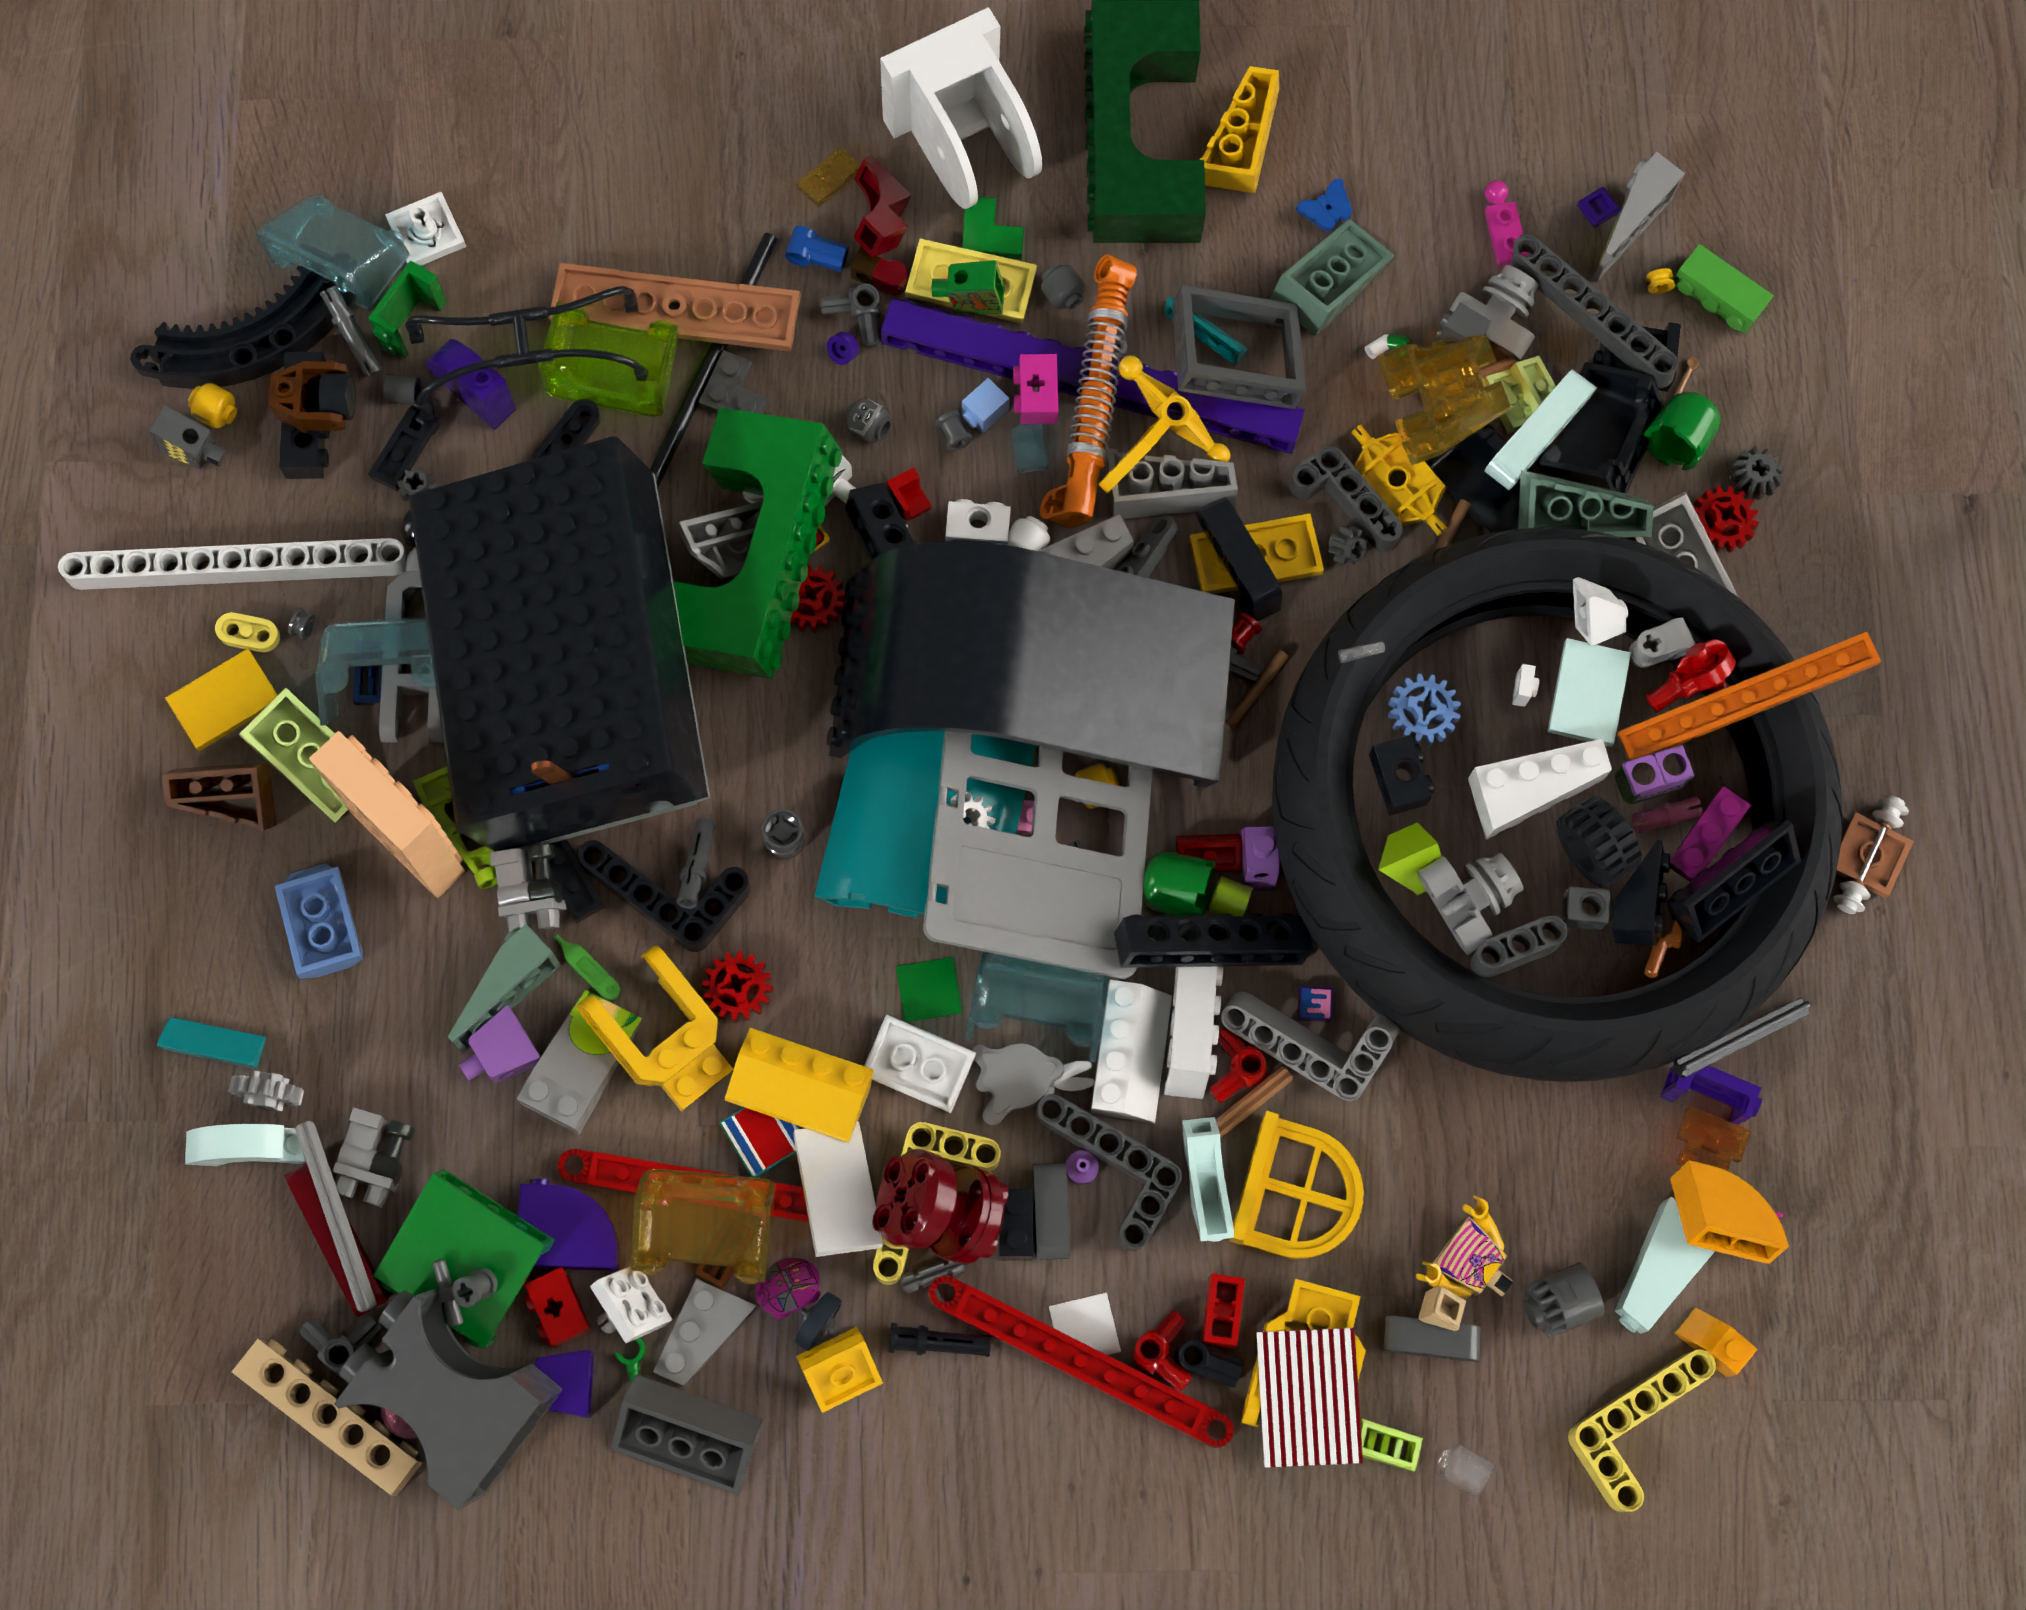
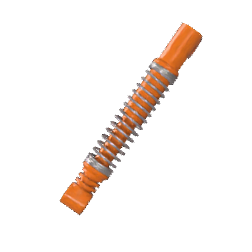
M1105 254L1101 257L1094 271L1095 282L1099 284L1095 306L1091 308L1087 328L1090 332L1086 334V338L1089 341L1084 343L1088 350L1083 352V356L1086 359L1081 364L1085 368L1080 370L1083 378L1078 381L1082 387L1077 389L1081 396L1076 398V402L1079 405L1074 407V411L1078 414L1073 416L1076 424L1071 426L1075 433L1070 435V439L1073 442L1068 445L1067 462L1070 465L1067 484L1047 492L1040 506V515L1043 519L1068 529L1089 523L1093 519L1100 470L1104 468L1107 458L1106 450L1108 449V444L1106 442L1110 439L1108 432L1111 431V425L1109 423L1113 420L1111 414L1114 412V407L1112 405L1116 400L1114 397L1117 393L1115 386L1118 385L1117 377L1120 375L1118 367L1120 358L1123 355L1121 350L1124 348L1123 340L1126 336L1124 331L1127 329L1128 313L1125 310L1127 293L1132 288L1137 276V270L1134 265L1110 254ZM1122 333L1123 335L1121 339L1117 337L1118 334ZM1089 334H1095L1094 339H1091ZM1093 343V349L1088 347L1087 344ZM1121 343V347L1119 348L1115 344ZM1087 352H1092L1091 358L1086 356ZM1120 352L1119 357L1114 355V353ZM1091 361L1090 367L1086 366L1084 362ZM1118 361V366H1115L1112 362ZM1089 370V375L1083 374V371ZM1116 370L1117 374L1114 375L1111 373V371ZM1115 379V384L1113 385L1109 381Z

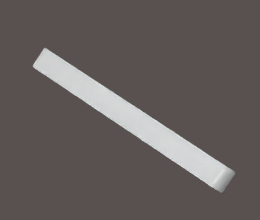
M393 538L67 553L60 559L58 570L70 586L79 590L396 576L406 571L408 554L402 543ZM391 553H400L396 560L386 561ZM368 554V557L365 561L360 563L355 562V559L359 555ZM336 556L334 562L323 564L327 557ZM305 557L300 565H292L296 558ZM273 558L270 565L261 567V563L265 559ZM241 560L239 566H237L236 568H229L230 564L233 561ZM210 561L205 569L198 570V566L202 562ZM171 563H178L174 570L166 571ZM146 564L144 570L135 573L137 566ZM114 565V569L110 573L103 574L105 568ZM82 567L80 573L71 575L74 569Z

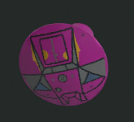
M789 1258L779 1261L769 1267L758 1280L755 1291L757 1302L762 1309L771 1313L773 1318L784 1319L790 1313L796 1312L807 1304L814 1303L819 1299L821 1294L819 1289V1272L811 1262L805 1259Z

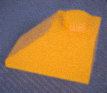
M1697 1307L1690 1312L1674 1332L1693 1350L1708 1351L1715 1359L1716 1369L1726 1378L1738 1375L1757 1351L1755 1346L1731 1326Z

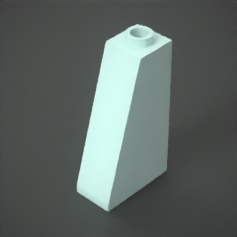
M1673 1197L1664 1200L1659 1205L1615 1309V1312L1621 1316L1619 1319L1621 1324L1633 1333L1638 1331L1641 1334L1649 1331L1715 1252L1687 1244L1677 1203Z

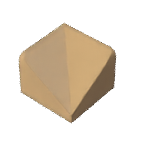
M1438 1285L1425 1292L1418 1319L1431 1325L1457 1331L1460 1327L1466 1300Z

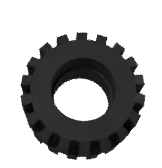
M1590 796L1556 821L1558 837L1567 856L1580 873L1599 887L1607 888L1642 863L1641 849L1630 825L1616 808L1601 797Z

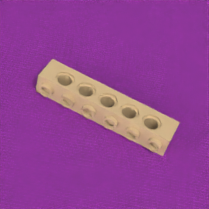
M271 1338L268 1343L257 1339L232 1370V1373L388 1494L398 1496L423 1463L416 1457L419 1451L405 1440H402L399 1444L389 1437L393 1431L376 1419L374 1423L367 1420L363 1416L366 1410L359 1404L340 1409L335 1406L337 1410L336 1419L332 1423L326 1424L322 1418L323 1411L326 1407L335 1404L339 1398L336 1395L340 1390L325 1379L321 1383L310 1376L314 1370L298 1358L293 1363L284 1356L287 1349ZM281 1365L284 1369V1376L279 1382L273 1383L270 1379V1372L275 1366ZM303 1385H308L311 1392L310 1397L305 1403L300 1404L296 1399L297 1390ZM359 1425L362 1427L364 1435L358 1444L353 1445L349 1440V1432L354 1426ZM387 1446L390 1450V1458L384 1465H379L375 1460V1453L380 1447Z

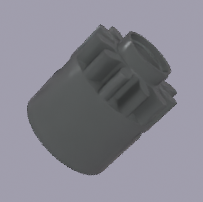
M1580 1262L1525 1286L1527 1291V1300L1523 1302L1525 1312L1535 1329L1541 1328L1543 1333L1546 1332L1548 1338L1595 1320L1605 1313L1598 1287L1587 1268Z

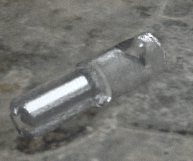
M1381 641L1339 650V660L1341 663L1384 653L1385 645Z

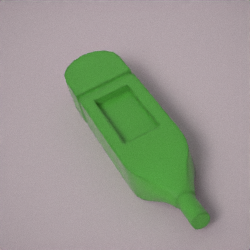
M558 934L554 937L560 944L569 965L603 999L611 1002L619 998L621 994L619 984L581 946L563 940Z

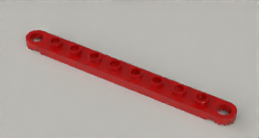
M581 1149L567 1150L558 1160L557 1169L562 1178L572 1183L809 1223L804 1190L800 1186ZM574 1156L580 1157L584 1162L583 1170L577 1175H571L566 1171V1162Z
M940 1276V1278L934 1279L929 1287L931 1303L951 1316L1210 1447L1219 1448L1225 1446L1232 1439L1234 1427L1231 1420L1225 1414L951 1276ZM944 1283L950 1284L955 1289L954 1298L946 1303L938 1300L935 1293L937 1287ZM1213 1420L1221 1421L1226 1427V1434L1221 1440H1213L1208 1435L1207 1426Z

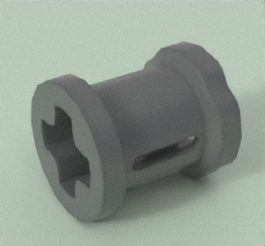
M959 411L948 412L939 417L935 422L937 429L942 431L947 441L946 447L948 451L952 452L966 447L973 440L971 434L966 433L960 421L962 417Z

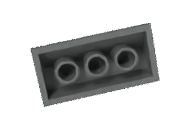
M636 1375L622 1401L611 1450L738 1495L757 1445L764 1419Z

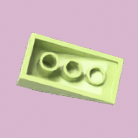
M285 688L240 732L239 736L335 823L348 810L308 759L335 733Z

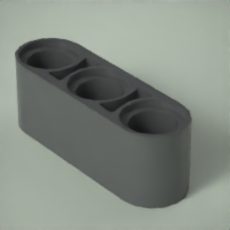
M1550 915L1489 938L1479 945L1471 957V968L1478 976L1489 978L1555 952L1565 940L1568 932L1567 925L1558 916ZM1546 929L1553 932L1556 940L1545 938L1542 930ZM1512 942L1522 943L1525 946L1526 952L1515 950ZM1481 954H1491L1495 958L1496 964H1488L1483 960Z
M1066 1163L1033 1164L1036 1260L1070 1259Z
M1385 1316L1383 1351L1479 1362L1482 1327L1460 1324L1459 1330L1453 1331L1422 1322L1418 1318Z

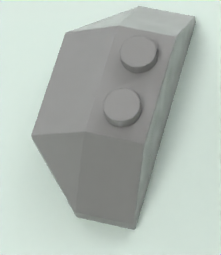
M763 501L679 522L677 527L689 553L721 580L737 576L744 566Z

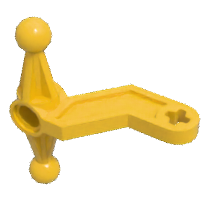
M1129 355L1121 359L1118 367L1120 375L1126 380L1136 381L1151 410L1159 419L1154 422L1131 450L1098 483L1106 493L1147 454L1168 428L1176 435L1207 452V460L1229 462L1230 450L1222 443L1213 442L1198 413L1191 407L1187 399L1180 396L1173 388L1142 371V362L1136 356ZM1176 403L1182 408V416L1179 420H1172L1167 415L1169 404Z

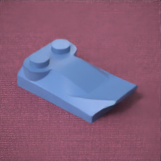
M327 863L291 873L284 883L275 885L296 975L299 978L321 977L350 968L363 960V948L358 940L341 872L338 867L332 868Z

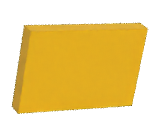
M246 649L165 697L195 748L200 752L255 719L278 694L251 651Z

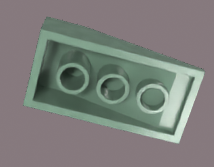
M1349 219L1282 274L1270 300L1297 304L1299 323L1314 336H1317L1393 260L1395 255Z
M527 924L522 928L516 927L507 934L504 939L505 943L498 950L448 1035V1038L462 1053L471 1047L467 1041L469 1037L507 1005L511 1009L515 1008L561 966L550 948Z

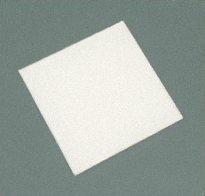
M1107 1293L1049 1306L1055 1329L1106 1355L1121 1352Z

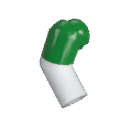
M1384 334L1366 345L1365 351L1371 359L1391 349H1395L1396 354L1403 357L1412 351V346L1409 343L1411 340L1405 335Z

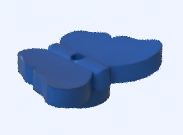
M1340 178L1333 180L1327 187L1325 196L1320 195L1317 200L1299 202L1296 208L1297 213L1304 216L1308 221L1314 222L1315 226L1325 232L1332 231L1335 223L1339 222V220H1349L1352 209L1350 200L1347 199L1343 180Z

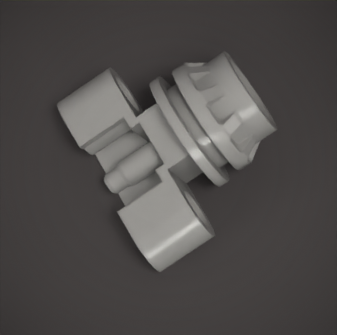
M1505 265L1501 273L1490 278L1488 281L1489 286H1484L1481 290L1482 294L1489 300L1487 305L1466 293L1460 292L1449 310L1454 312L1461 302L1491 320L1492 322L1484 340L1489 339L1498 345L1497 350L1509 357L1512 356L1517 361H1521L1535 336L1526 328L1512 321V318L1514 316L1522 319L1528 317L1529 312L1527 309H1531L1535 304L1534 293L1539 284L1523 271Z
M1498 853L1491 858H1478L1474 861L1475 867L1470 863L1464 865L1467 879L1462 882L1444 856L1417 871L1421 883L1456 941L1467 955L1477 950L1483 941L1493 937L1490 928L1479 911L1486 907L1491 914L1496 916L1500 913L1499 905L1502 908L1511 905L1514 896L1523 891V885L1519 876L1502 853Z

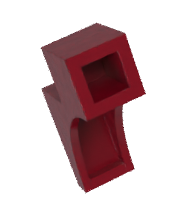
M873 155L863 158L853 179L865 194L870 210L869 214L863 216L853 238L872 258H875L898 247L908 227L899 217H901L912 195Z

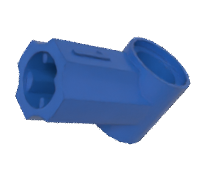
M796 226L784 256L789 262L798 266H809L811 263L842 272L847 261L849 245L819 237L810 228Z

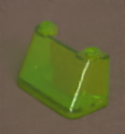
M557 302L556 306L563 305L564 303ZM583 307L553 315L543 349H590L616 353L637 361L648 370L649 376L645 381H636L634 369L619 362L590 357L554 358L553 361L539 363L538 368L543 388L549 395L563 400L575 402L581 399H588L599 407L650 417H660L664 413L679 334L678 325H673L665 320H658L649 324L648 331L591 321Z

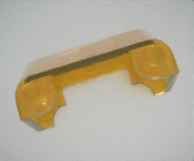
M653 1169L644 1172L634 1196L631 1270L654 1275L664 1269L668 1261L732 1266L734 1267V1275L744 1283L755 1284L765 1282L771 1242L775 1184L768 1179L665 1169Z

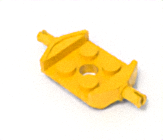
M1362 425L1357 426L1362 435L1356 429L1351 434L1360 442L1363 451L1354 466L1400 520L1402 527L1424 521L1427 522L1437 536L1442 534L1437 525L1445 532L1448 527L1436 515V509L1446 490V486L1400 432L1375 439L1368 434ZM1397 470L1404 471L1406 474L1405 483L1397 487L1392 486L1389 481L1390 475Z

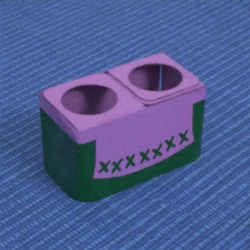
M1683 745L1624 762L1615 773V781L1622 799L1628 804H1636L1681 790L1694 777ZM1675 753L1682 774L1674 776L1665 771L1663 760L1668 754ZM1638 763L1650 764L1655 770L1654 781L1648 785L1638 784L1632 777L1633 767Z

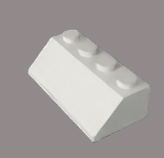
M1117 980L1109 981L1090 1114L1155 1124L1172 995L1143 984Z

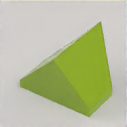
M1418 822L1387 836L1378 870L1412 890L1418 896L1426 892V889L1421 883L1417 871L1441 857L1438 842Z

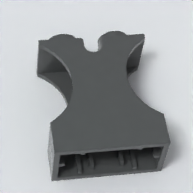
M437 1288L415 1296L409 1291L404 1290L389 1303L379 1318V1323L388 1329L382 1338V1342L390 1350L379 1354L367 1343L357 1349L346 1361L339 1373V1376L349 1385L334 1405L339 1409L355 1404L375 1405L388 1409L401 1417L414 1430L424 1449L428 1469L427 1484L457 1510H460L485 1495L563 1389L533 1364L517 1368H500L477 1360L464 1350L454 1337L446 1318L444 1302L440 1303Z

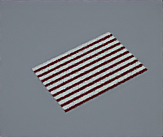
M1354 1328L1257 1332L1264 1467L1363 1463Z

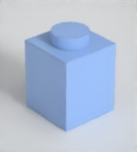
M987 378L962 400V419L970 428L974 429L976 427L983 434L1009 411L1010 398Z

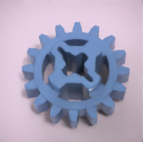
M1417 674L1414 683L1407 677L1402 683L1403 687L1397 686L1393 691L1396 697H1391L1388 702L1389 706L1395 708L1388 713V718L1397 720L1392 729L1398 730L1401 728L1404 731L1402 737L1411 735L1414 744H1418L1421 739H1424L1426 745L1431 746L1434 737L1441 743L1446 738L1445 732L1451 734L1456 728L1452 723H1457L1461 716L1453 712L1461 705L1459 701H1452V697L1456 693L1455 689L1447 692L1444 689L1447 681L1443 680L1440 684H1436L1435 675L1432 674L1428 681H1424L1422 674ZM1415 691H1422L1421 694L1416 697L1411 695L1409 696V698L1407 697L1409 694ZM1426 700L1425 706L1428 714L1422 720L1423 714L1420 706ZM1439 722L1442 723L1441 725H1439V726L1436 727V728L1427 729V726L1430 725L1431 723H1435V724H1439Z

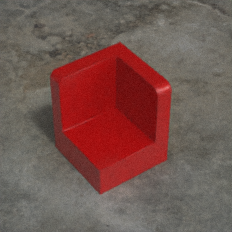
M914 467L887 481V489L890 494L894 495L897 509L902 518H905L907 522L931 509V504L920 487V476Z

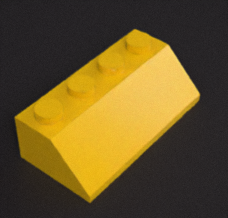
M750 1028L738 1054L725 1095V1101L849 1143L870 1092L874 1069Z

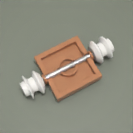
M1887 796V798H1880L1878 800V804L1882 809L1874 810L1872 816L1878 823L1856 812L1850 818L1841 838L1836 875L1849 881L1841 882L1839 887L1843 894L1834 896V901L1838 904L1837 907L1848 914L1863 912L1865 906L1861 903V900L1870 899L1871 895L1868 890L1883 898H1887L1893 889L1914 842L1890 830L1891 828L1902 827L1904 823L1899 817L1909 813L1905 802L1898 797Z

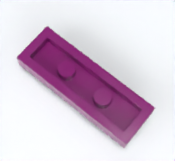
M1723 786L1670 858V869L1687 881H1693L1703 869L1707 868L1751 804Z

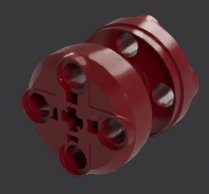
M914 1149L901 1157L892 1156L887 1161L883 1171V1180L878 1191L872 1225L875 1231L882 1233L884 1238L893 1245L907 1249H924L929 1247L934 1254L947 1261L961 1265L970 1264L980 1257L989 1258L996 1250L998 1235L1004 1219L1005 1204L1008 1199V1187L1005 1183L1000 1182L990 1171L966 1165L953 1168L946 1159L935 1153Z

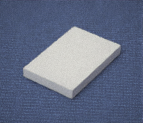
M886 1014L864 1066L874 1069L872 1080L952 1113L977 1053Z

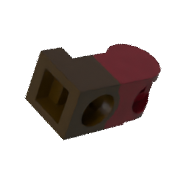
M860 246L850 265L851 279L863 284H870L877 290L895 296L904 293L908 284V273L905 265L900 261H887L881 257L872 258Z

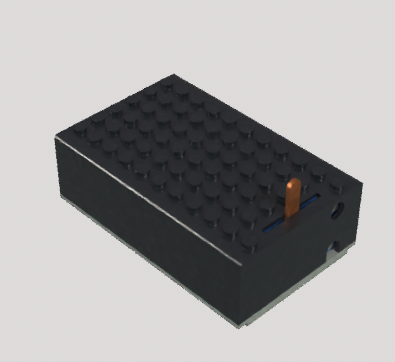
M612 436L410 495L409 503L456 830L494 852L514 848L528 850L527 848L531 846L558 842L697 805V802L711 799L685 647L682 641L655 474L618 437Z

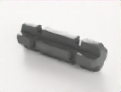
M940 1260L917 1269V1273L913 1274L911 1271L903 1274L900 1281L904 1291L911 1293L919 1290L918 1287L923 1285V1288L930 1286L934 1279L940 1278V1276L952 1274L954 1277L965 1272V1266Z

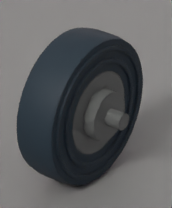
M827 1292L809 1310L803 1307L800 1311L804 1315L803 1325L797 1333L795 1342L803 1349L810 1351L820 1338L825 1337L828 1332L834 1335L837 1329L832 1327L835 1322L834 1317L842 1301L834 1294Z

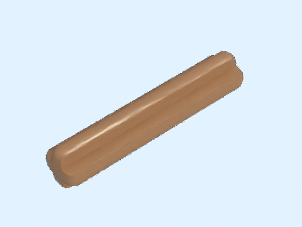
M1284 1066L1278 1068L1216 1119L1220 1138L1225 1136L1292 1081L1293 1076Z

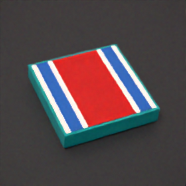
M745 1107L719 1122L753 1179L758 1178L797 1154L793 1133L794 1130L800 1129L798 1125Z

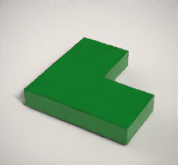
M978 197L976 205L965 209L962 248L1004 258L1022 259L1024 227L994 225L996 198Z

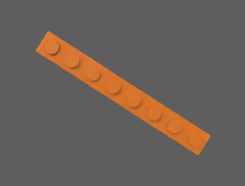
M1864 632L1617 732V736L1628 761L1675 747L1879 665L1881 659L1868 632Z

